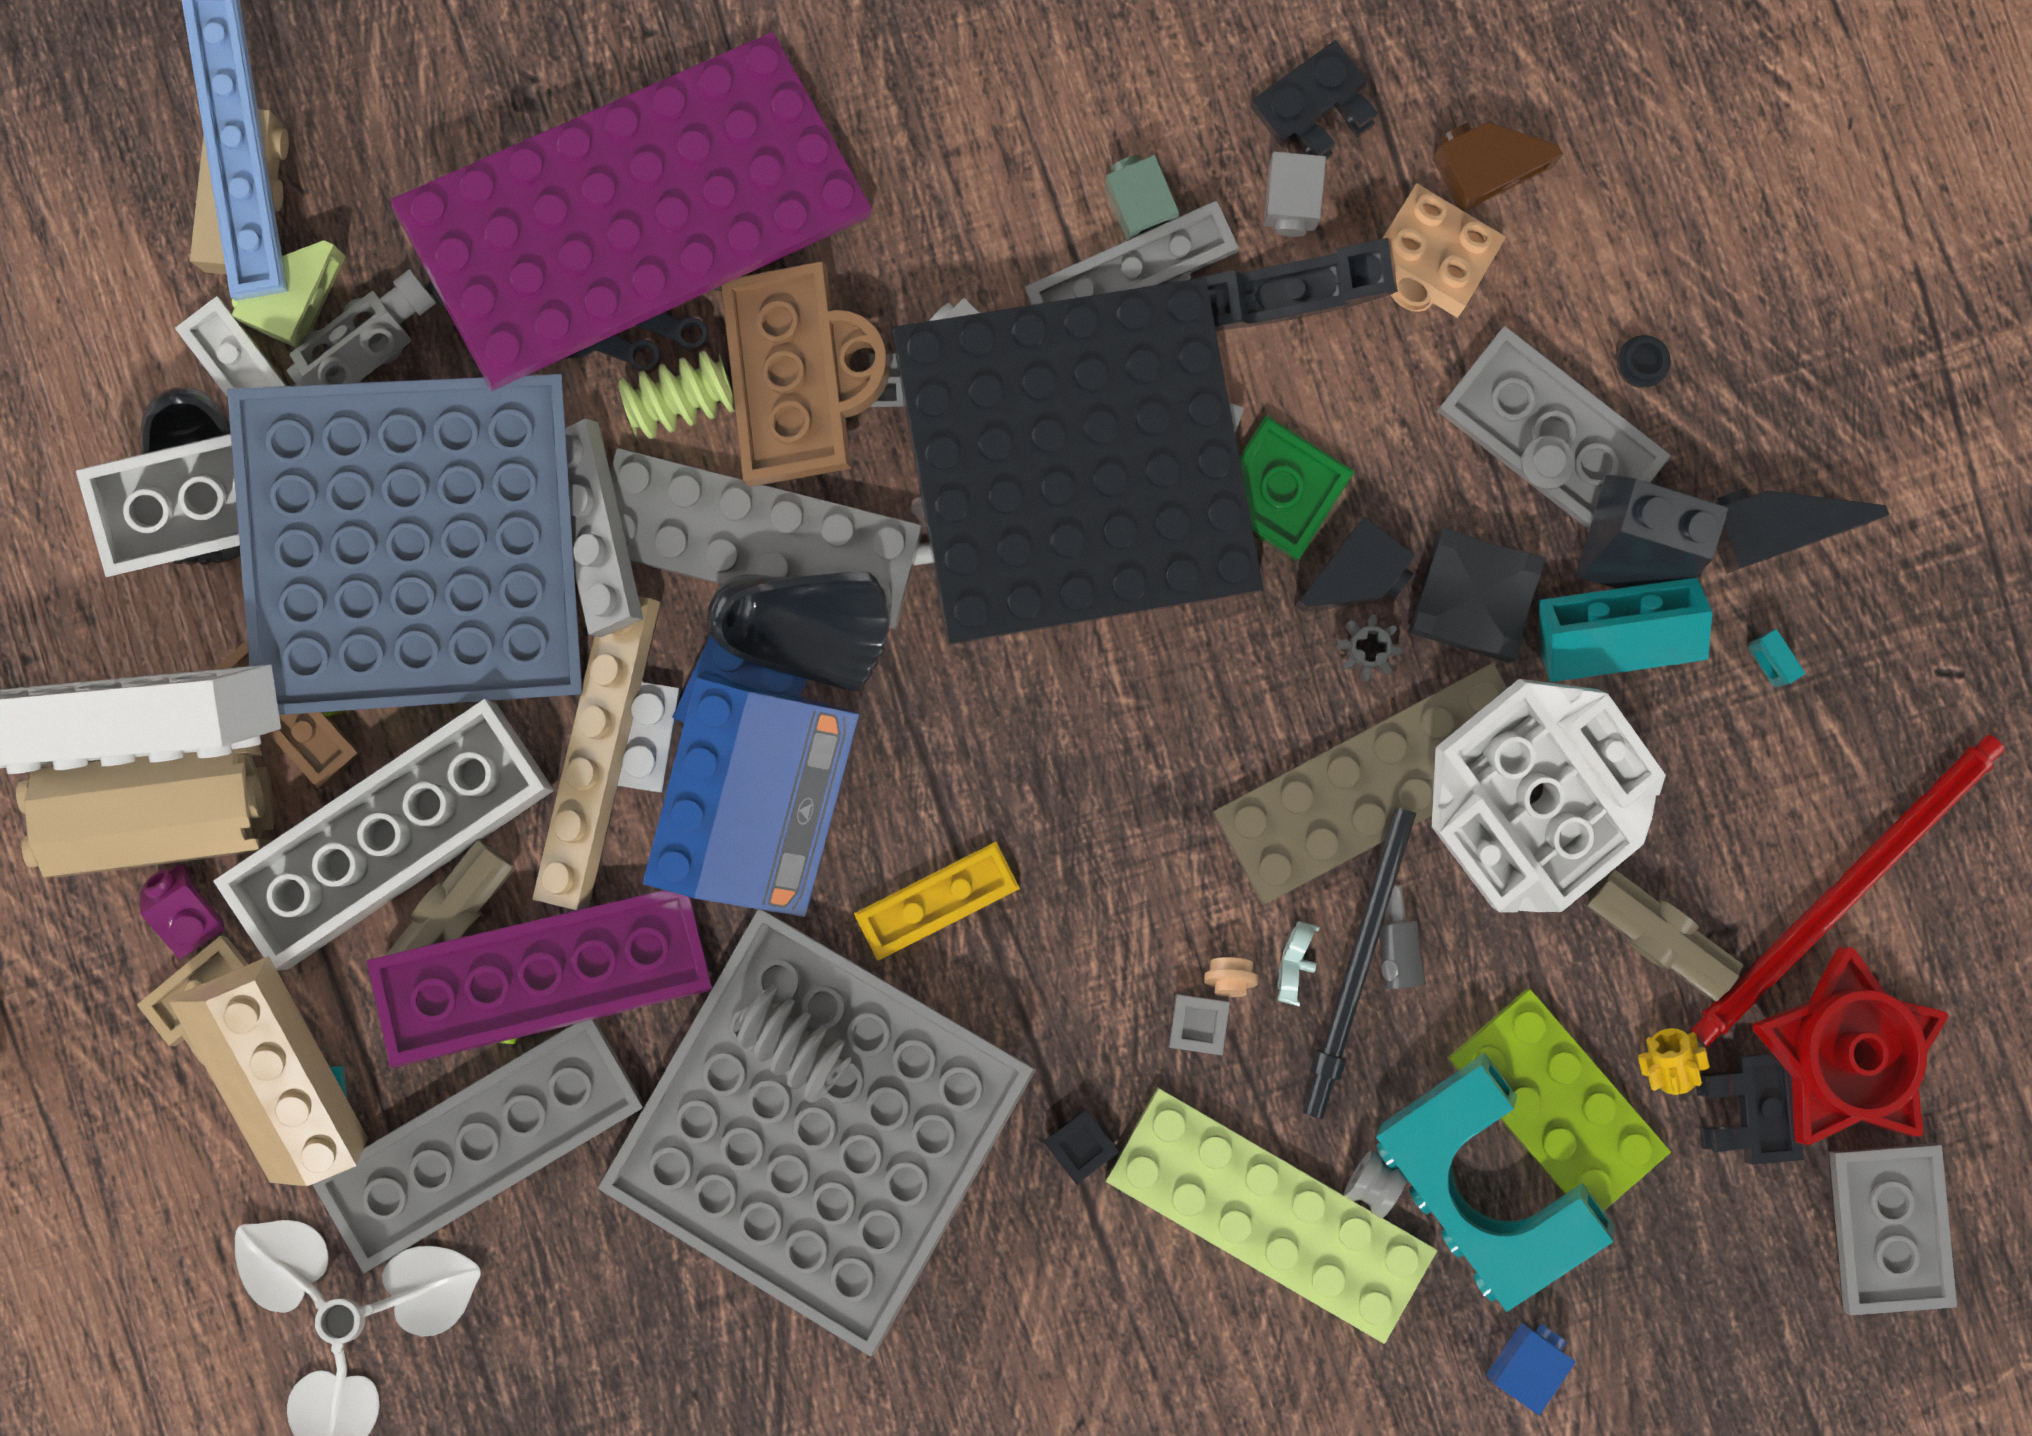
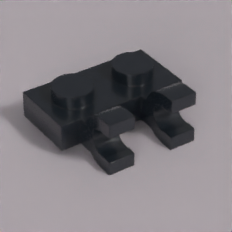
M1336 40L1251 100L1252 110L1281 147L1295 139L1305 154L1326 156V160L1332 157L1333 152L1331 149L1335 146V142L1324 128L1315 124L1317 121L1336 108L1351 131L1358 138L1374 126L1373 118L1378 113L1363 95L1358 94L1360 90L1365 88L1367 80Z
M1773 1053L1735 1056L1736 1072L1700 1074L1702 1084L1696 1086L1697 1095L1707 1096L1708 1098L1738 1095L1741 1125L1700 1127L1702 1149H1712L1713 1152L1743 1149L1744 1162L1751 1165L1804 1160L1803 1145L1796 1143L1794 1139L1792 1076Z

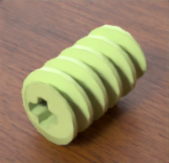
M705 351L699 352V368L695 370L685 357L680 358L679 375L674 376L665 364L659 365V381L655 383L644 370L640 371L637 389H633L624 377L619 378V391L623 405L636 437L637 428L640 427L649 439L656 438L657 421H660L670 433L675 432L678 414L683 417L688 425H696L697 408L699 407L709 419H714L717 416V401H721L730 413L735 412L733 389L720 353L719 362L714 363Z

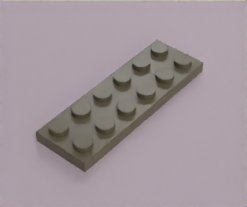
M1494 663L1485 666L1212 812L1262 905L1279 898L1385 841L1396 807L1416 813L1413 825L1432 816L1436 747L1507 689Z

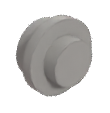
M1539 437L1533 440L1523 451L1521 457L1522 473L1530 484L1539 489H1556L1571 478L1575 469L1574 453L1571 447L1558 437Z

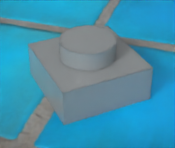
M1176 994L1168 1047L1223 1055L1230 1002Z

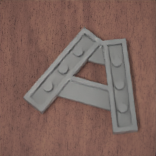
M1214 201L1025 286V292L1031 305L1190 280V273L1237 253L1239 247L1218 201ZM1229 402L1234 432H1236L1245 408Z

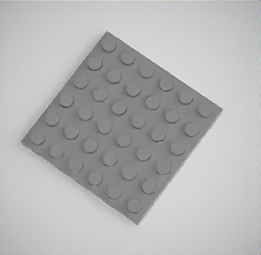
M758 909L598 1189L871 1357L877 1352L1036 1069L765 910ZM773 984L779 987L773 1002L776 1006L789 998L795 1000L790 1017L794 1020L808 1011L812 1016L806 1030L811 1033L825 1025L828 1031L822 1044L827 1047L838 1039H842L845 1043L839 1058L845 1060L848 1057H852L849 1066L837 1082L820 1100L814 1103L807 1102L804 1099V1091L807 1084L798 1089L789 1087L787 1085V1078L790 1071L780 1076L775 1075L771 1072L770 1068L773 1057L764 1062L758 1061L754 1058L756 1044L749 1048H743L737 1041L739 1031L733 1033L734 1025L746 1007L760 993Z

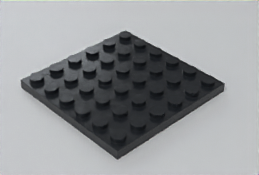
M1206 277L892 327L891 333L947 645L1234 597L1264 590Z

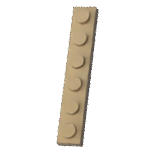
M638 596L643 620L604 637L594 636L582 686V694L578 703L532 900L573 910L589 908L621 773L623 756L632 726L631 706L635 698L639 696L659 611V601Z

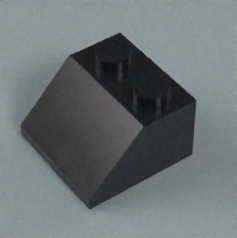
M1606 474L1575 577L1615 589L1696 578L1714 558L1729 508L1639 479Z

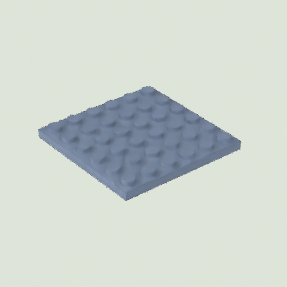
M562 374L526 375L492 392L484 377L227 389L249 666L272 665L279 715L477 702L483 699L491 701L582 694Z

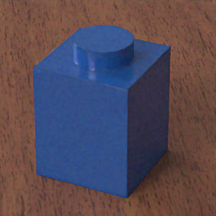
M1521 1322L1486 1376L1500 1389L1540 1416L1576 1361L1563 1352L1568 1342L1541 1323L1537 1330L1534 1331Z

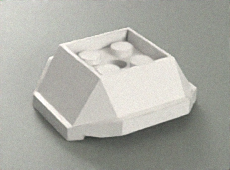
M1518 679L1436 747L1432 828L1490 906L1498 912H1562L1644 844L1653 816L1656 795H1660L1666 775L1608 693L1599 689ZM1543 783L1541 797L1536 802L1530 804L1532 790L1537 785Z

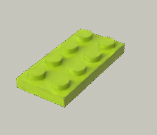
M1525 989L1447 1057L1459 1071L1474 1059L1486 1053L1517 1095L1514 1109L1500 1118V1120L1564 1194L1583 1183L1603 1211L1671 1153L1531 989Z

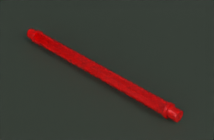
M1987 734L1975 747L1969 746L1964 751V754L1933 784V787L1925 795L1921 796L1832 887H1829L1749 967V970L1736 980L1728 992L1701 1013L1703 1018L1689 1030L1690 1033L1696 1034L1697 1041L1707 1048L1720 1034L1725 1036L1730 1031L1729 1029L1761 998V995L1769 987L1773 986L1986 773H1989L1994 768L1992 763L2005 751L2003 744L1994 736Z

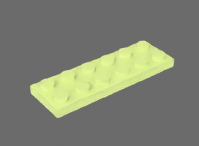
M1157 1087L1105 1178V1181L1383 1344L1389 1338L1438 1251L1426 1242L1388 1220L1377 1217L1364 1206L1348 1199L1333 1188Z

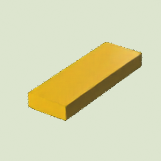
M994 842L854 913L877 961L1020 888L997 842Z

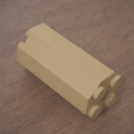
M256 745L232 749L231 754L212 758H198L197 752L183 753V758L163 762H149L148 756L135 757L136 761L114 766H101V761L88 762L87 766L73 769L54 770V767L31 771L30 779L18 782L16 787L18 807L26 815L28 835H25L22 840L24 862L29 868L39 867L43 877H65L257 852L272 842L271 839H262V834L264 830L274 829L275 824L271 778L267 766L256 768L252 758L253 756L262 755L260 747Z

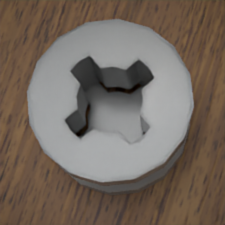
M1370 1150L1354 1170L1345 1188L1344 1196L1352 1201L1362 1200L1370 1205L1371 1213L1379 1218H1384L1398 1200L1408 1179L1399 1168L1395 1170L1390 1169L1382 1162V1158L1378 1153Z

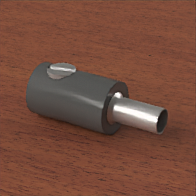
M1402 885L1394 886L1386 911L1388 922L1382 925L1379 934L1383 963L1381 971L1385 978L1386 989L1426 985L1417 921L1406 920Z

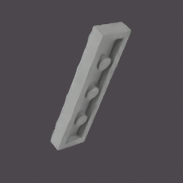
M585 418L565 428L573 562L588 635L604 637L643 620L599 422Z

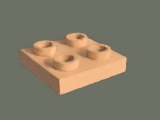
M1416 183L1383 238L1391 239L1398 289V292L1391 294L1392 298L1401 307L1416 312L1425 311L1434 303L1458 318L1506 236Z

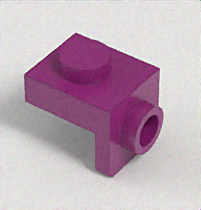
M184 863L171 871L168 869L160 870L144 883L139 893L140 915L179 959H182L225 930L223 919L191 883V871Z

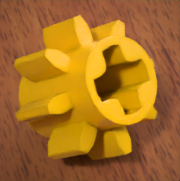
M1670 1028L1661 1030L1654 1034L1652 1038L1648 1037L1646 1039L1648 1053L1639 1054L1638 1060L1641 1073L1649 1077L1650 1086L1653 1091L1661 1089L1668 1094L1679 1095L1687 1093L1695 1086L1702 1084L1699 1071L1708 1069L1709 1062L1706 1048L1698 1046L1695 1033L1687 1035L1682 1030Z

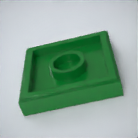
M1266 415L1239 457L1253 534L1297 562L1355 471Z

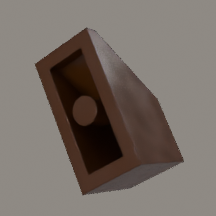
M1486 122L1474 129H1471L1469 123H1466L1447 132L1441 137L1443 144L1439 146L1432 159L1456 206L1465 212L1552 169L1563 153L1557 144Z

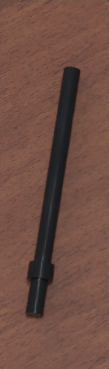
M1399 807L1395 808L1322 1050L1316 1049L1310 1071L1314 1072L1303 1113L1315 1118L1323 1119L1334 1081L1341 1080L1347 1059L1342 1055L1416 817V813Z

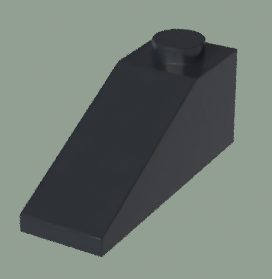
M1746 487L1717 498L1719 505L1729 508L1718 541L1717 551L1725 572L1728 574L1889 516L1886 505L1768 490L1750 496Z

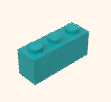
M1697 577L1539 600L1538 650L1550 682L1708 660L1712 609Z

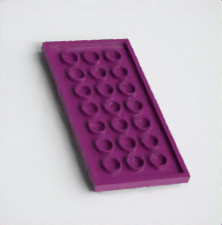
M773 32L391 199L394 213L491 392L870 217L872 212L868 200Z

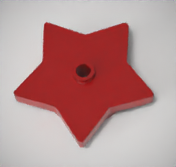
M1838 947L1809 1002L1757 1021L1752 1027L1758 1037L1792 1076L1794 1139L1798 1144L1812 1145L1859 1121L1907 1136L1921 1137L1923 1135L1919 1087L1926 1071L1927 1053L1949 1016L1945 1011L1901 1001L1888 995L1853 947Z

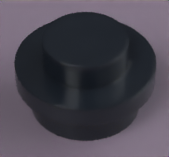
M1649 335L1631 338L1621 347L1617 356V368L1620 376L1625 382L1636 388H1650L1657 385L1667 376L1671 365L1670 353L1665 344Z

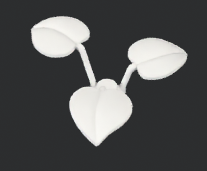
M280 1220L259 1224H243L237 1228L235 1235L237 1269L242 1283L252 1299L265 1309L285 1313L295 1309L302 1301L305 1292L308 1293L318 1309L315 1317L316 1331L324 1341L332 1344L331 1350L334 1353L337 1367L336 1375L325 1370L309 1373L293 1387L289 1395L287 1417L294 1436H368L376 1424L379 1415V1394L376 1385L371 1379L359 1375L346 1377L347 1364L344 1343L350 1342L360 1335L365 1325L366 1316L395 1306L394 1314L396 1321L405 1331L422 1337L443 1333L450 1329L463 1315L481 1276L480 1267L457 1251L435 1246H418L400 1252L384 1267L382 1281L391 1297L362 1307L357 1302L347 1298L334 1299L327 1302L319 1289L312 1284L325 1274L329 1263L326 1242L316 1229L299 1221Z

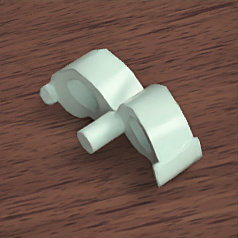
M1298 921L1285 945L1278 971V1001L1300 1007V1002L1297 1000L1299 969L1311 973L1315 972L1317 963L1302 958L1315 931L1318 932L1321 928L1320 926Z

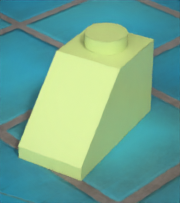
M325 240L282 256L288 292L238 301L232 299V306L235 307L232 316L249 328L298 348L301 346L303 338L312 331L346 256L334 244Z

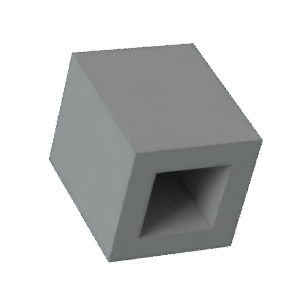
M1273 151L1268 165L1263 226L1275 227L1276 234L1289 237L1305 236L1307 230L1315 231L1321 218L1326 156Z

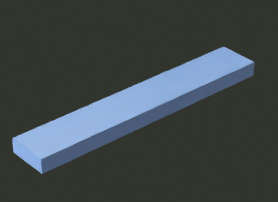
M182 0L230 297L238 301L288 292L240 0Z

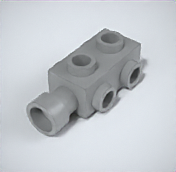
M409 269L393 281L395 287L381 298L372 290L365 297L348 302L343 313L323 329L309 332L303 338L301 346L289 354L295 364L288 368L287 372L297 386L360 383L364 377L380 365H385L395 360L402 352L403 347L412 341L401 323L415 312L422 315L437 302ZM369 312L368 317L364 321L354 322L357 314ZM327 344L324 352L312 354L313 349L317 345Z

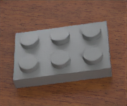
M1931 1143L1829 1151L1844 1313L1848 1315H1863L1957 1307L1942 1145Z

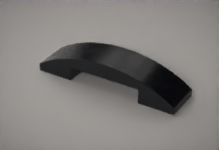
M1383 238L1336 248L1337 253L1244 273L1231 270L1198 277H1206L1216 331L1308 317L1355 306L1398 292L1391 239Z

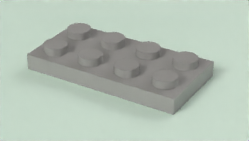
M1506 326L1499 331L1437 410L1438 413L1524 480L1526 478L1521 469V457L1525 448L1533 440L1543 436H1554L1564 440L1571 447L1575 456V469L1571 478L1556 489L1544 490L1535 488L1588 530H1590L1606 474L1635 478L1650 483L1671 457L1663 448Z

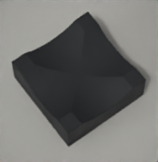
M1443 527L1437 532L1408 633L1507 663L1517 660L1528 612L1546 557L1492 544L1462 532Z

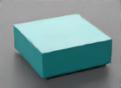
M1777 629L1763 633L1747 643V648L1772 686L1780 687L1791 684L1806 674Z

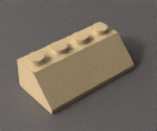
M269 956L171 997L169 1000L170 1005L270 1183L309 1186L357 1166L368 1137Z

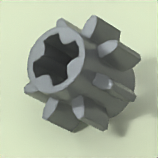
M1374 614L1368 617L1366 627L1362 629L1350 620L1345 624L1347 631L1351 635L1350 639L1337 641L1334 644V647L1338 650H1346L1348 660L1342 664L1341 670H1347L1352 666L1360 669L1361 682L1369 680L1371 669L1375 667L1385 676L1392 673L1391 666L1386 660L1389 656H1398L1403 653L1402 648L1392 646L1390 636L1395 633L1397 627L1394 625L1386 630L1376 627L1377 618ZM1367 635L1372 636V645L1381 648V653L1371 657L1370 661L1365 660L1364 651L1356 649V644L1365 640Z

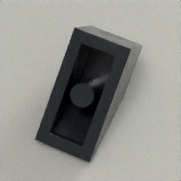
M1364 517L1298 600L1295 607L1302 612L1377 603L1386 593L1395 598L1414 574L1406 567L1415 555Z

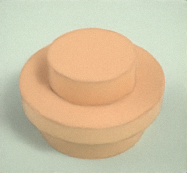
M1234 957L1216 958L1210 961V971L1205 973L1204 983L1215 987V994L1218 996L1242 997L1247 995L1248 988L1258 985V975L1253 973V962L1250 960Z

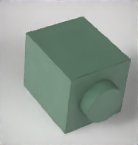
M1133 155L1118 161L1111 167L1112 173L1106 175L1104 189L1126 241L1178 218L1179 211L1155 155L1141 160L1140 155Z

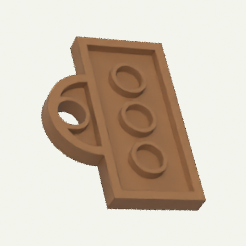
M822 261L743 276L721 285L743 482L752 487L851 469L845 418L857 415L875 403L884 391L890 376V353L881 334L872 323L856 313L832 310L828 268ZM861 348L873 349L875 351V360L869 369L862 372H855L850 369V358L855 351Z

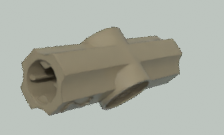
M477 840L469 848L462 860L457 863L444 882L437 883L420 901L410 917L413 922L386 955L470 936L482 920L483 914L481 911L516 867L496 849L482 840Z
M1613 869L1597 882L1589 893V897L1584 904L1585 907L1630 939L1628 944L1635 951L1666 971L1668 969L1672 970L1705 997L1712 1001H1718L1731 989L1738 979L1740 970L1743 967L1742 963L1698 932L1699 926L1686 914L1663 900H1655L1637 884L1624 877L1622 873Z

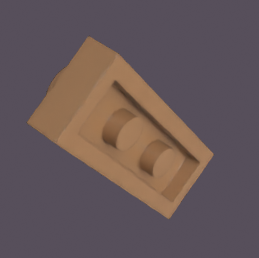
M244 641L213 670L248 667V641ZM325 712L279 715L281 729L268 733L317 789H324L362 754Z

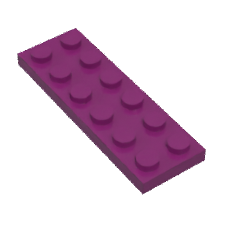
M666 890L366 960L391 1069L708 992L712 988L690 897Z

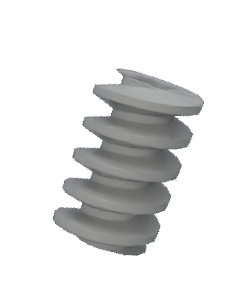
M773 984L760 993L746 1007L735 1023L733 1033L739 1031L737 1041L743 1048H749L756 1044L754 1058L758 1061L764 1062L773 1057L770 1068L771 1072L775 1075L780 1076L790 1071L787 1078V1085L789 1087L798 1089L807 1084L804 1091V1099L807 1102L814 1103L820 1100L837 1082L849 1066L852 1057H848L845 1060L839 1058L845 1043L842 1039H838L827 1047L822 1044L828 1031L825 1025L811 1033L806 1030L812 1016L808 1011L793 1020L790 1014L795 1000L789 998L776 1006L773 1002L779 987Z

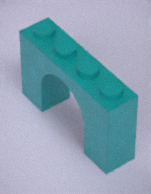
M1483 1053L1384 1121L1376 1136L1379 1141L1377 1150L1390 1169L1395 1170L1399 1168L1412 1186L1409 1187V1192L1420 1210L1426 1215L1432 1212L1444 1229L1441 1231V1234L1452 1253L1458 1258L1465 1256L1475 1269L1474 1279L1484 1296L1491 1302L1497 1299L1505 1311L1508 1312L1613 1243L1615 1225L1583 1183L1536 1214L1520 1220L1505 1221L1490 1218L1476 1211L1464 1200L1454 1181L1452 1171L1453 1157L1465 1142L1512 1111L1517 1099L1516 1093L1486 1053Z

